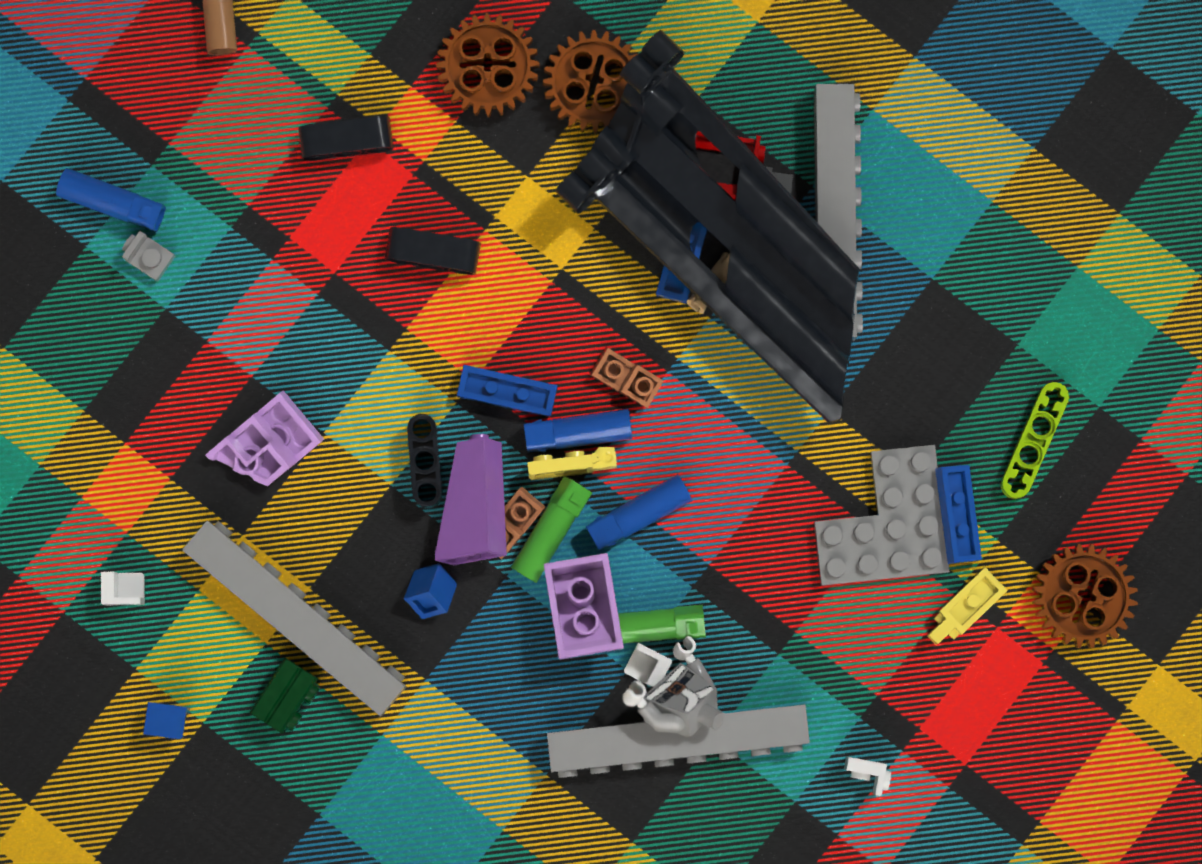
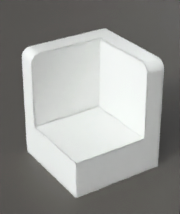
M101 572V604L106 606L145 605L144 574Z
M638 643L624 669V673L654 687L665 677L673 660Z

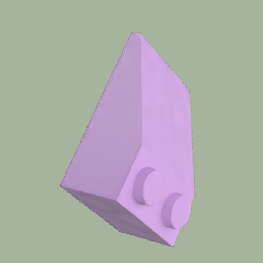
M608 553L544 564L559 660L624 649Z

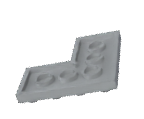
M935 445L871 451L877 515L814 522L821 586L949 573L935 471L938 468Z

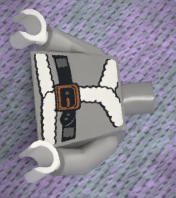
M686 636L683 640V645L687 650H684L679 642H677L673 648V654L677 659L685 660L687 665L685 666L680 663L647 694L645 686L639 681H634L623 694V701L628 706L633 707L637 705L639 707L638 712L644 718V722L650 724L657 732H674L689 737L695 734L703 725L717 730L722 725L725 715L722 711L718 710L717 689L700 659H695L692 654L696 648V643L691 637Z

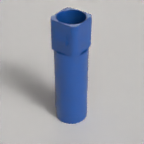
M69 168L63 171L56 189L57 197L156 233L166 212V207L161 203Z
M629 409L557 418L548 421L540 419L524 424L527 452L544 453L550 449H564L633 439Z
M677 474L615 508L609 514L603 517L600 515L587 525L586 529L598 550L601 551L606 547L616 545V542L622 538H627L692 502V498Z

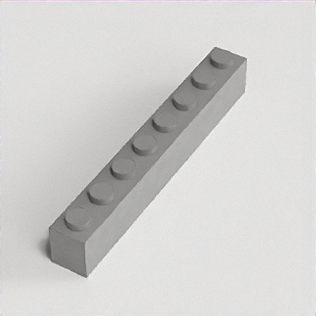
M816 84L814 89L815 221L859 269H862V250H856V238H861L862 221L861 219H856V206H861V187H856L855 175L861 174V156H855V144H860L861 127L860 125H855V112H860V93H855L854 84ZM857 282L852 341H855L857 338V333H862L863 315L857 314V301H862V282Z
M207 520L182 551L379 716H383L406 689L407 686L402 683L405 676L391 665L385 669L379 664L377 660L381 656L368 645L360 648L352 640L356 635L343 624L336 628L330 623L328 619L331 614L317 603L311 607L305 602L303 598L307 594L294 583L287 587L278 579L282 573L268 562L262 566L256 561L254 557L257 555V552L243 541L240 545H237L229 538L233 532L221 522L217 521L213 525Z
M796 705L724 713V721L717 730L703 725L695 734L689 737L674 732H657L646 722L547 733L551 772H558V778L578 776L577 769L590 768L591 774L610 772L609 766L622 764L623 771L642 769V762L654 761L655 767L674 765V758L687 757V763L705 762L706 755L719 754V760L739 758L738 751L751 750V756L771 754L770 748L782 746L784 753L803 751L802 744L810 743L806 706Z

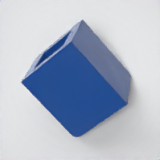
M440 563L417 569L413 572L404 600L421 619L447 613L457 583Z
M148 702L143 734L182 739L186 714H190V707Z

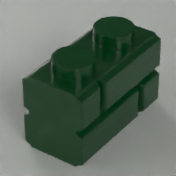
M284 658L249 713L282 734L287 729L293 731L303 716L298 713L304 702L311 704L320 690V687L316 685L319 678L291 660Z

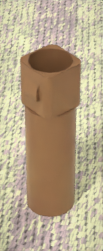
M202 0L207 53L210 55H226L237 52L233 0Z

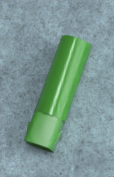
M564 476L510 568L537 583L544 572V564L550 562L576 517L578 518L592 492Z
M703 604L618 613L623 644L671 639L684 640L686 636L692 639L706 638Z

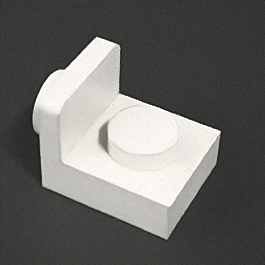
M846 756L844 769L851 771V778L870 781V776L875 775L872 794L882 796L883 790L888 791L891 771H886L887 764Z

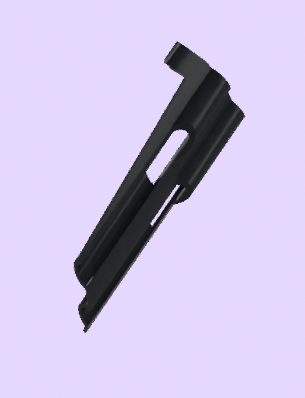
M659 30L647 41L642 51L634 56L621 70L620 76L627 82L621 96V104L610 124L599 134L590 152L581 160L577 169L558 185L555 192L578 214L582 213L597 200L828 423L841 421L845 377L850 361L854 328V300L859 267L676 72L674 68L684 56L685 51L665 32ZM697 131H700L740 169L736 201L702 169L695 144ZM700 222L730 251L726 285L691 252L690 234L696 223Z

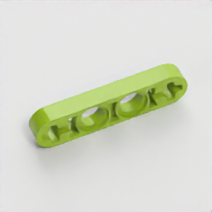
M1048 383L1042 387L1001 479V490L1008 498H1022L1031 489L1068 403V390L1061 383ZM1054 389L1059 391L1058 397L1062 399L1061 402H1055L1050 412H1056L1055 418L1048 412L1038 411L1039 406L1043 409L1047 407L1049 397L1045 396L1046 392H1052ZM1042 417L1049 422L1050 428L1047 434L1039 435L1034 432L1032 423L1035 418ZM1030 446L1037 452V459L1033 464H1025L1020 459L1019 454L1023 447ZM1014 463L1021 469L1031 470L1030 476L1027 473H1023L1020 483L1024 485V489H1018L1015 493L1010 491L1012 486L1007 483L1008 479H1015L1019 472L1018 469H1013Z

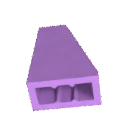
M474 434L469 436L470 440L457 442L435 551V561L459 565L507 556L502 443L489 439L487 434Z

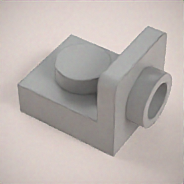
M141 231L136 236L132 234L122 248L124 251L122 258L157 282L175 258L172 252L147 237Z

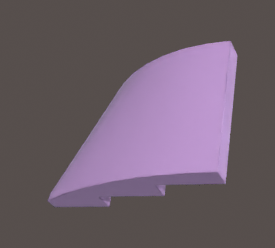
M283 390L235 431L225 437L205 456L212 461L217 460L232 467L233 471L239 474L249 475L256 482L269 486L319 445L324 438Z

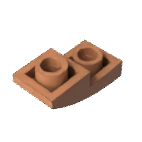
M609 348L604 349L589 374L645 408L650 406L664 382L643 367L633 364Z
M523 487L519 488L505 505L507 553L546 508Z

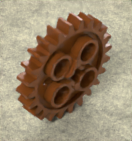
M488 13L485 14L484 22H479L476 15H473V24L470 26L464 20H461L462 30L460 32L454 28L450 29L453 40L447 38L442 40L448 49L438 50V56L445 59V61L436 63L438 70L445 71L438 76L439 82H448L443 88L444 94L454 92L451 102L454 104L462 100V111H466L470 105L473 106L474 116H477L481 109H485L487 117H490L492 109L495 108L502 116L504 113L503 106L508 105L514 111V100L517 99L525 103L526 98L522 92H533V86L528 81H538V75L531 71L539 68L538 61L530 60L538 55L537 49H528L533 43L532 37L522 39L525 28L521 27L514 31V20L511 19L504 25L502 24V15H498L495 22H491ZM472 43L477 44L481 48L479 54L472 57L464 54L463 49L465 46ZM507 43L512 47V51L507 56H500L495 52L497 45ZM487 59L492 62L491 71H485L484 66H482ZM512 62L516 63V67L510 68L508 66H500ZM461 63L476 65L466 68H460ZM507 74L512 77L513 82L508 87L503 88L495 83L496 78L499 75ZM477 75L481 79L480 84L475 88L465 86L463 82L467 76Z
M592 30L590 39H586L583 32H579L578 42H575L569 36L567 37L569 47L566 49L558 44L557 50L560 56H549V60L554 64V67H545L544 71L552 76V78L544 79L543 86L551 87L552 89L545 93V98H555L550 104V109L556 110L560 108L561 111L558 114V119L562 120L568 116L570 118L569 128H572L578 122L580 123L582 133L586 130L587 125L592 126L593 133L597 134L599 125H603L605 128L610 124L621 104V96L627 82L621 76H608L605 69L611 64H617L623 69L637 55H628L631 50L630 43L622 48L620 47V36L611 42L609 41L608 31L604 33L602 39L597 38L595 30ZM602 55L604 60L599 73L600 83L596 85L592 106L590 109H587L585 105L590 92L589 81L594 77L598 56ZM579 57H587L591 60L592 64L588 69L581 70L575 66L574 62ZM571 87H579L584 91L583 97L579 100L570 99L566 93ZM601 95H611L615 103L609 108L601 107L597 102Z
M1081 544L1075 545L1074 554H1072L1068 547L1063 548L1064 558L1057 554H1052L1051 558L1054 565L1042 564L1043 569L1047 573L1046 575L1037 574L1035 578L1042 582V585L1032 588V591L1040 594V598L1033 600L1032 604L1041 605L1042 610L1038 611L1035 616H1045L1047 619L1043 623L1042 628L1052 626L1054 628L1051 634L1052 638L1063 634L1062 644L1067 645L1071 639H1074L1075 648H1081L1084 640H1086L1089 649L1094 648L1095 639L1102 646L1106 645L1107 634L1111 638L1117 639L1119 636L1115 628L1127 630L1128 626L1123 619L1134 618L1135 616L1132 612L1128 611V606L1138 605V602L1129 599V595L1137 592L1138 589L1128 587L1127 583L1134 579V576L1123 575L1128 565L1124 564L1117 567L1115 564L1118 560V555H1113L1109 559L1106 558L1107 548H1102L1098 554H1095L1094 544H1090L1086 552L1083 551ZM1073 566L1080 568L1084 576L1080 584H1075L1069 579L1068 573ZM1096 570V578L1092 582L1087 594L1092 599L1083 603L1077 623H1074L1072 618L1082 601V597L1078 595V592L1087 589L1091 572ZM1102 579H1107L1113 585V592L1109 597H1105L1099 592L1098 585ZM1060 596H1066L1071 602V609L1066 614L1058 611L1056 607V601ZM1091 608L1096 609L1101 616L1100 623L1096 627L1088 624L1086 620V613Z

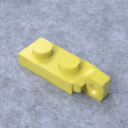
M598 447L592 455H584V451H573L566 453L565 458L553 459L552 455L536 456L532 462H527L528 475L531 480L615 469L617 468L615 448Z
M984 567L938 611V614L933 618L938 625L927 637L935 645H938L948 634L954 640L972 626L1008 590Z

